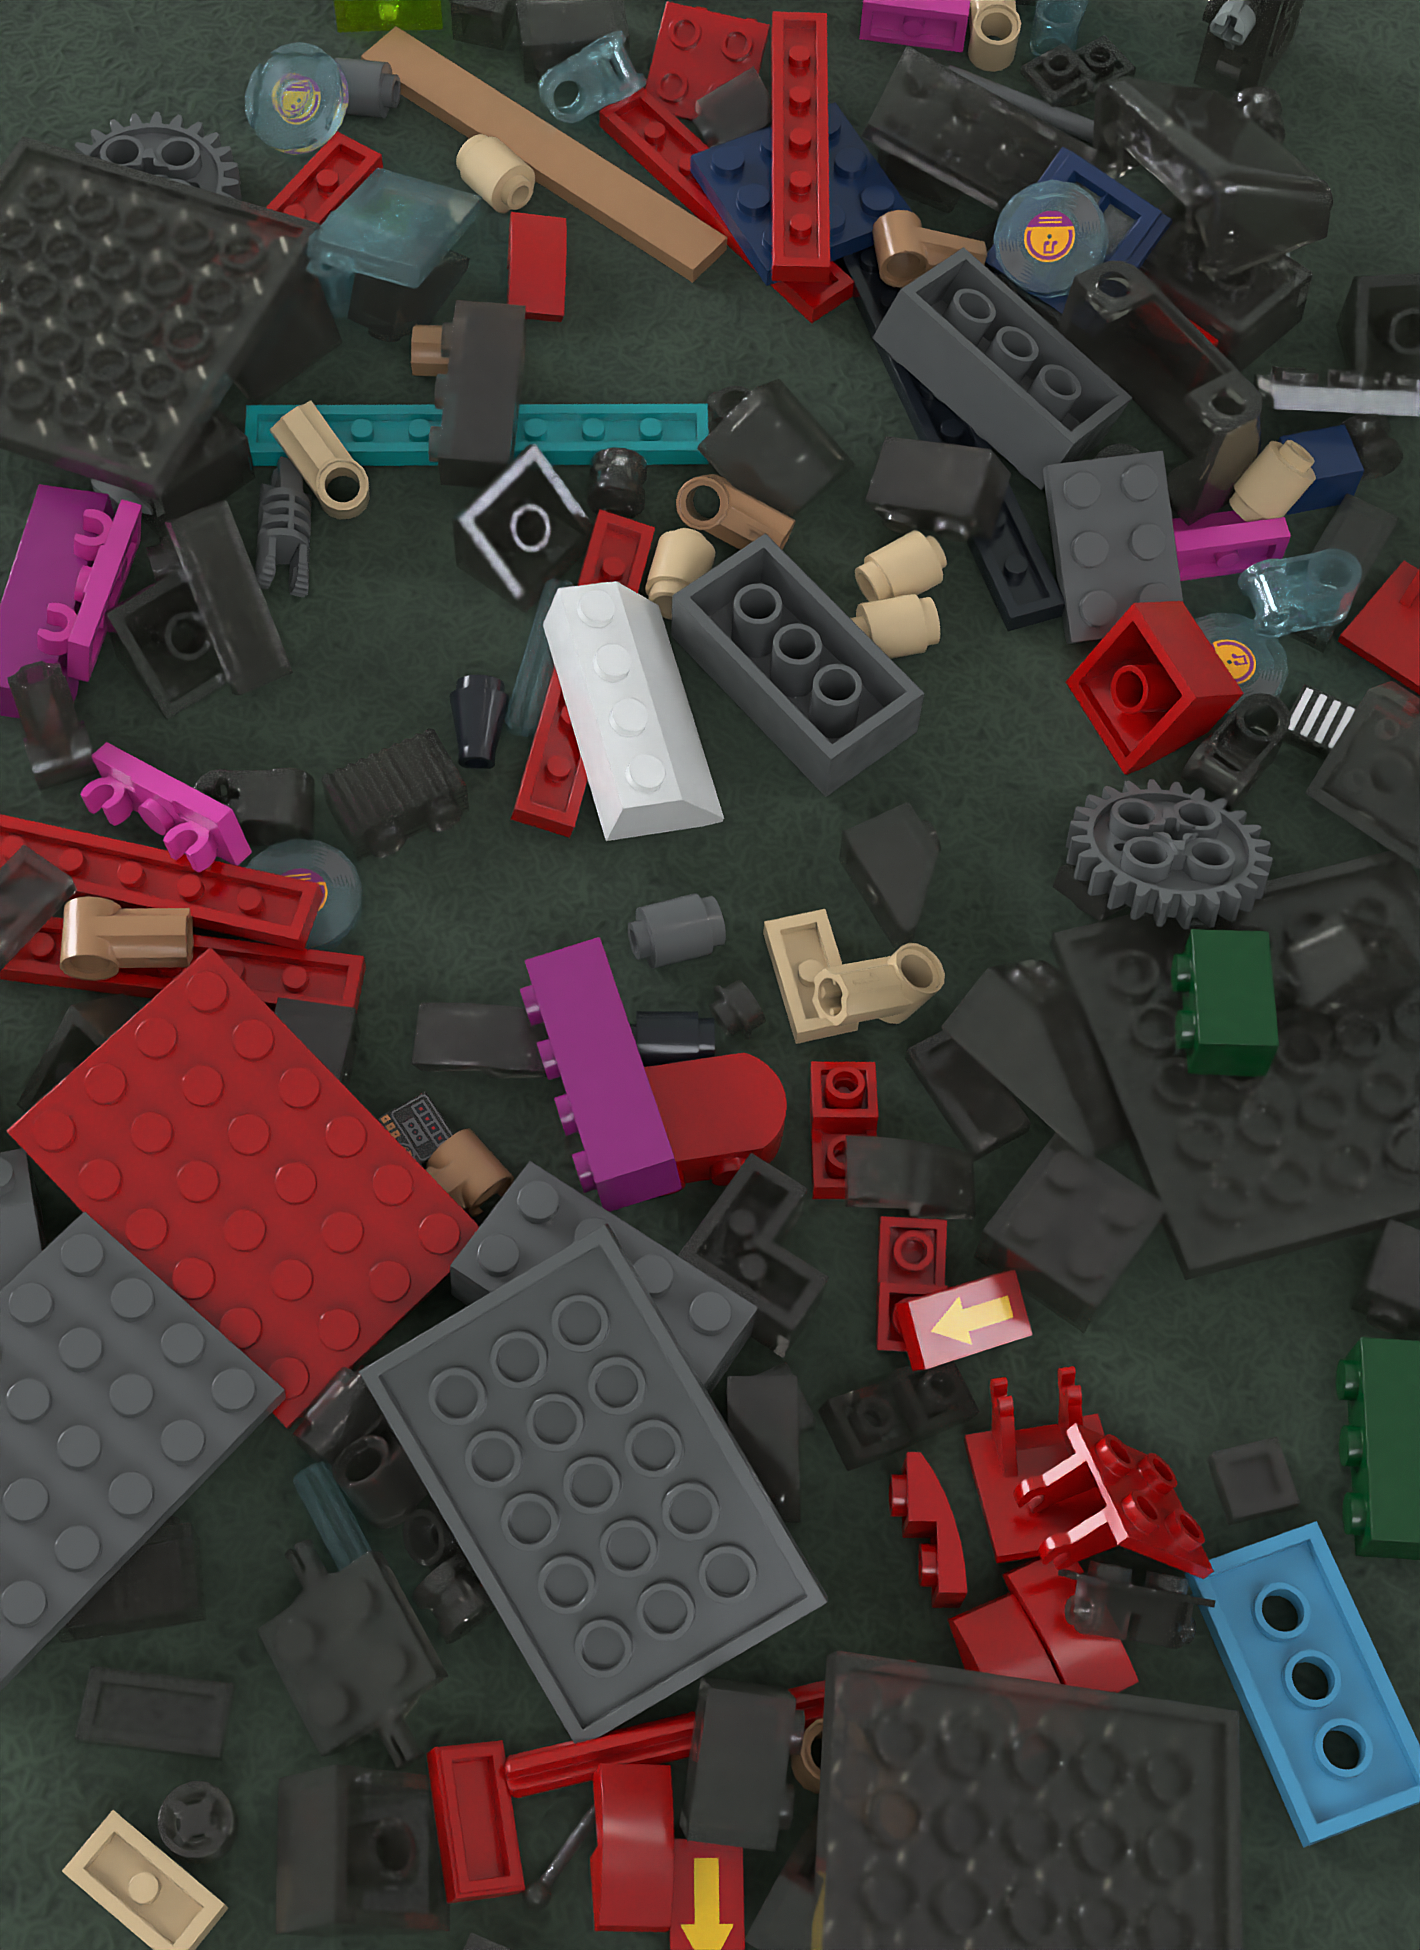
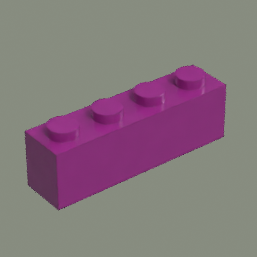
M38 485L0 603L1 716L58 724L64 704H72L75 701L79 680L67 677V653L55 656L41 652L37 648V633L39 628L52 632L64 630L59 626L47 624V607L49 603L65 604L71 607L78 615L82 603L74 600L77 578L82 566L92 567L94 561L81 559L74 554V537L76 533L87 537L99 536L96 533L83 530V514L86 509L100 510L106 513L112 521L114 520L115 514L109 494Z
M600 937L524 960L532 984L520 988L531 1026L544 1022L549 1038L536 1042L548 1081L561 1077L566 1094L554 1097L566 1136L579 1132L584 1151L572 1154L583 1192L587 1193L597 1189L602 1207L611 1212L682 1189L675 1157Z

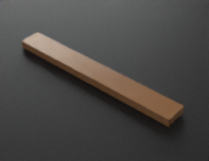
M397 26L361 55V60L388 62L391 65L392 73L399 75L401 95L469 139L478 134L498 138L533 169L537 183L692 283L727 250V237Z

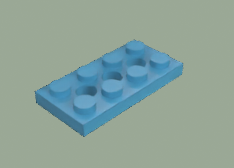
M1317 1521L1210 1559L1209 1562L1214 1572L1205 1579L1187 1572L1184 1573L1303 1848L1420 1803V1745ZM1280 1596L1293 1604L1298 1615L1297 1626L1294 1630L1287 1632L1278 1631L1266 1622L1262 1613V1603L1266 1597ZM1303 1662L1311 1663L1323 1671L1328 1681V1691L1325 1698L1319 1700L1308 1699L1296 1690L1292 1680V1671L1296 1664ZM1341 1731L1348 1734L1355 1741L1359 1750V1760L1355 1768L1349 1770L1340 1769L1329 1762L1323 1751V1739L1327 1732Z

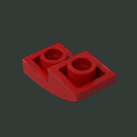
M511 212L507 258L509 273L506 316L562 322L566 285V218Z
M811 1062L812 1199H878L880 1183L877 1124L879 1115L875 1062Z
M879 1217L876 1350L907 1352L895 1304L947 1288L945 1285L947 1220Z
M907 1452L901 1468V1474H890V1517H902V1538H930V1544L919 1545L918 1580L920 1587H931L932 1608H960L967 1595V1582L962 1545L953 1512L939 1480L921 1452Z
M1040 1556L1002 1574L1009 1592L1016 1596L1035 1629L1058 1677L1071 1711L1080 1713L1139 1682L1110 1617L1078 1562L1068 1568L1057 1570L1053 1560L1049 1564L1043 1565Z
M1006 1593L947 1619L971 1688L983 1690L1006 1759L1019 1763L1080 1734L1050 1659L1029 1618L1013 1593Z
M600 1763L593 1773L598 1846L590 1857L595 1931L667 1932L671 1927L674 1884V1812L671 1765Z

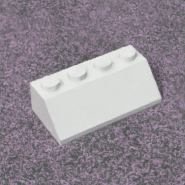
M617 581L558 588L543 627L605 840L611 841L696 828L722 822L724 816L659 605Z

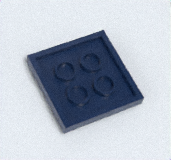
M836 102L828 105L830 262L873 246L872 229L880 216L895 210H908L912 212ZM772 126L693 154L690 161V172L766 286L779 282L772 281Z

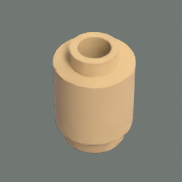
M478 134L468 139L460 148L456 165L460 170L462 180L499 213H506L511 209H520L527 204L533 194L535 173L528 164L496 137Z
M1287 440L1284 444L1271 441L1234 484L1235 493L1229 499L1231 507L1246 522L1284 517L1316 480V475L1311 468L1315 462L1313 457L1307 450L1292 440Z
M680 528L664 533L658 540L645 590L649 596L648 599L659 605L661 615L664 618L672 620V595L712 569L715 549L696 530Z
M914 530L867 555L864 558V564L855 569V577L859 589L869 602L909 594L919 595L943 581L942 569L946 567L947 562L940 544L934 537H925L919 531Z
M909 594L861 603L857 606L856 617L850 618L890 659L924 653L927 650V646L938 644L940 641L938 612L931 597L919 599L916 594Z

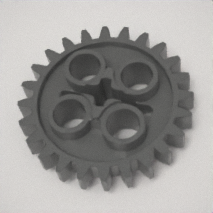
M160 112L153 114L150 123H142L140 117L134 113L131 115L130 126L123 127L115 119L110 120L111 133L105 135L101 131L92 129L90 133L93 145L76 142L74 146L77 158L64 159L67 174L59 175L58 179L62 191L59 193V197L71 232L78 231L83 246L95 243L98 256L100 257L106 256L115 249L119 264L123 265L127 262L132 254L139 256L142 267H147L152 255H159L165 266L170 265L171 253L179 251L186 259H192L191 245L196 243L209 250L212 248L209 233L225 236L227 234L225 220H236L238 217L236 203L242 202L241 181L238 164L233 161L230 146L221 147L220 136L217 132L205 136L203 124L199 121L185 129L182 115L178 114L175 116L170 124H163Z
M1149 779L1147 789L1140 790L1131 781H1125L1122 793L1110 786H1105L1101 798L1089 794L1086 798L1085 807L1077 806L1075 809L1065 847L1069 848L1066 859L1067 864L1076 866L1075 880L1090 881L1088 888L1090 896L1109 894L1107 908L1114 909L1126 904L1132 907L1130 918L1133 920L1140 918L1147 912L1153 914L1157 926L1162 927L1167 917L1177 919L1183 929H1189L1192 918H1198L1203 924L1211 928L1215 925L1217 914L1233 922L1236 920L1239 909L1247 912L1253 909L1255 899H1261L1272 865L1273 858L1267 856L1271 844L1269 841L1259 839L1262 830L1260 825H1244L1247 812L1244 810L1229 813L1225 811L1227 799L1220 798L1213 802L1204 800L1205 789L1202 788L1195 790L1191 795L1185 794L1179 782H1174L1170 790H1161L1154 779Z

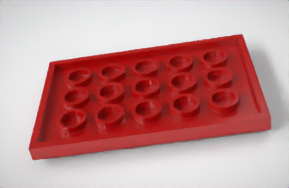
M211 947L7 1130L9 1135L82 1212L85 1211L285 1389V1400L272 1413L288 1429L450 1276V1265L480 1227Z

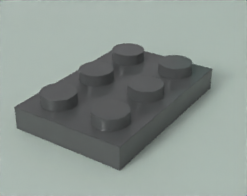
M1163 451L1052 464L1042 469L1058 587L1065 600L1062 618L1067 644L1102 640L1133 603L1183 602Z

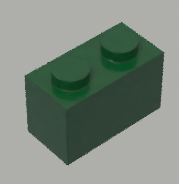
M1191 929L1183 954H1174L1171 970L1173 992L1183 994L1184 1010H1178L1175 1041L1177 1049H1186L1188 1074L1266 1077L1279 1047L1269 932Z

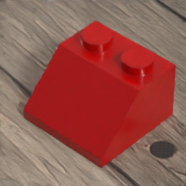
M1182 601L1133 603L1066 681V684L1124 775L1145 768L1208 733L1244 694Z

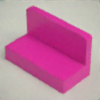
M863 0L859 39L963 52L971 0Z
M1235 511L1172 519L1180 581L1279 568L1291 538L1285 517L1246 522Z

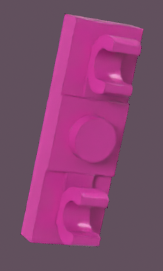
M121 499L113 521L106 513L100 510L86 509L84 511L83 530L96 533L99 536L87 537L76 533L74 537V554L81 559L94 561L92 567L83 565L77 578L74 600L82 603L77 615L71 607L65 604L49 603L47 607V624L59 626L64 630L52 632L39 628L37 633V648L41 652L55 656L67 653V677L89 682L140 544L141 504Z
M107 742L91 755L102 778L90 782L80 794L90 813L95 814L102 808L110 824L116 826L124 822L133 810L138 812L153 831L160 835H165L163 841L171 858L177 860L185 853L193 870L196 872H201L208 868L214 862L216 856L232 865L238 866L252 853L233 809Z

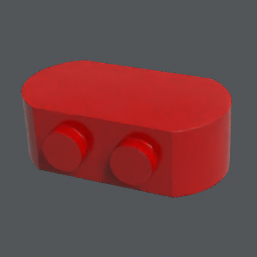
M737 1053L644 1067L675 1157L682 1189L686 1186L685 1183L709 1179L718 1186L735 1185L746 1181L751 1176V1173L762 1171L774 1159L783 1138L787 1101L780 1079L762 1060L747 1053ZM682 1189L677 1190V1191H673V1192H670V1193H667V1194H664V1195L674 1194V1193H676V1192L681 1191Z

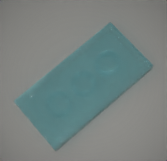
M377 168L309 237L307 257H310L311 260L414 289L418 288L478 217L482 197Z

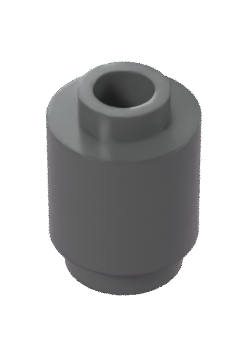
M337 57L333 62H323L319 69L317 84L320 86L323 94L322 106L327 107L328 105L330 107L331 105V109L333 107L334 112L337 104L335 113H337L339 104L340 112L343 104L342 114L386 118L389 108H397L401 94L399 75L392 73L391 65L388 62Z
M694 893L638 907L636 909V921L628 923L629 941L636 959L646 958L652 969L710 955L713 947L724 945L726 941L723 915L718 902L713 896L700 898L698 894Z

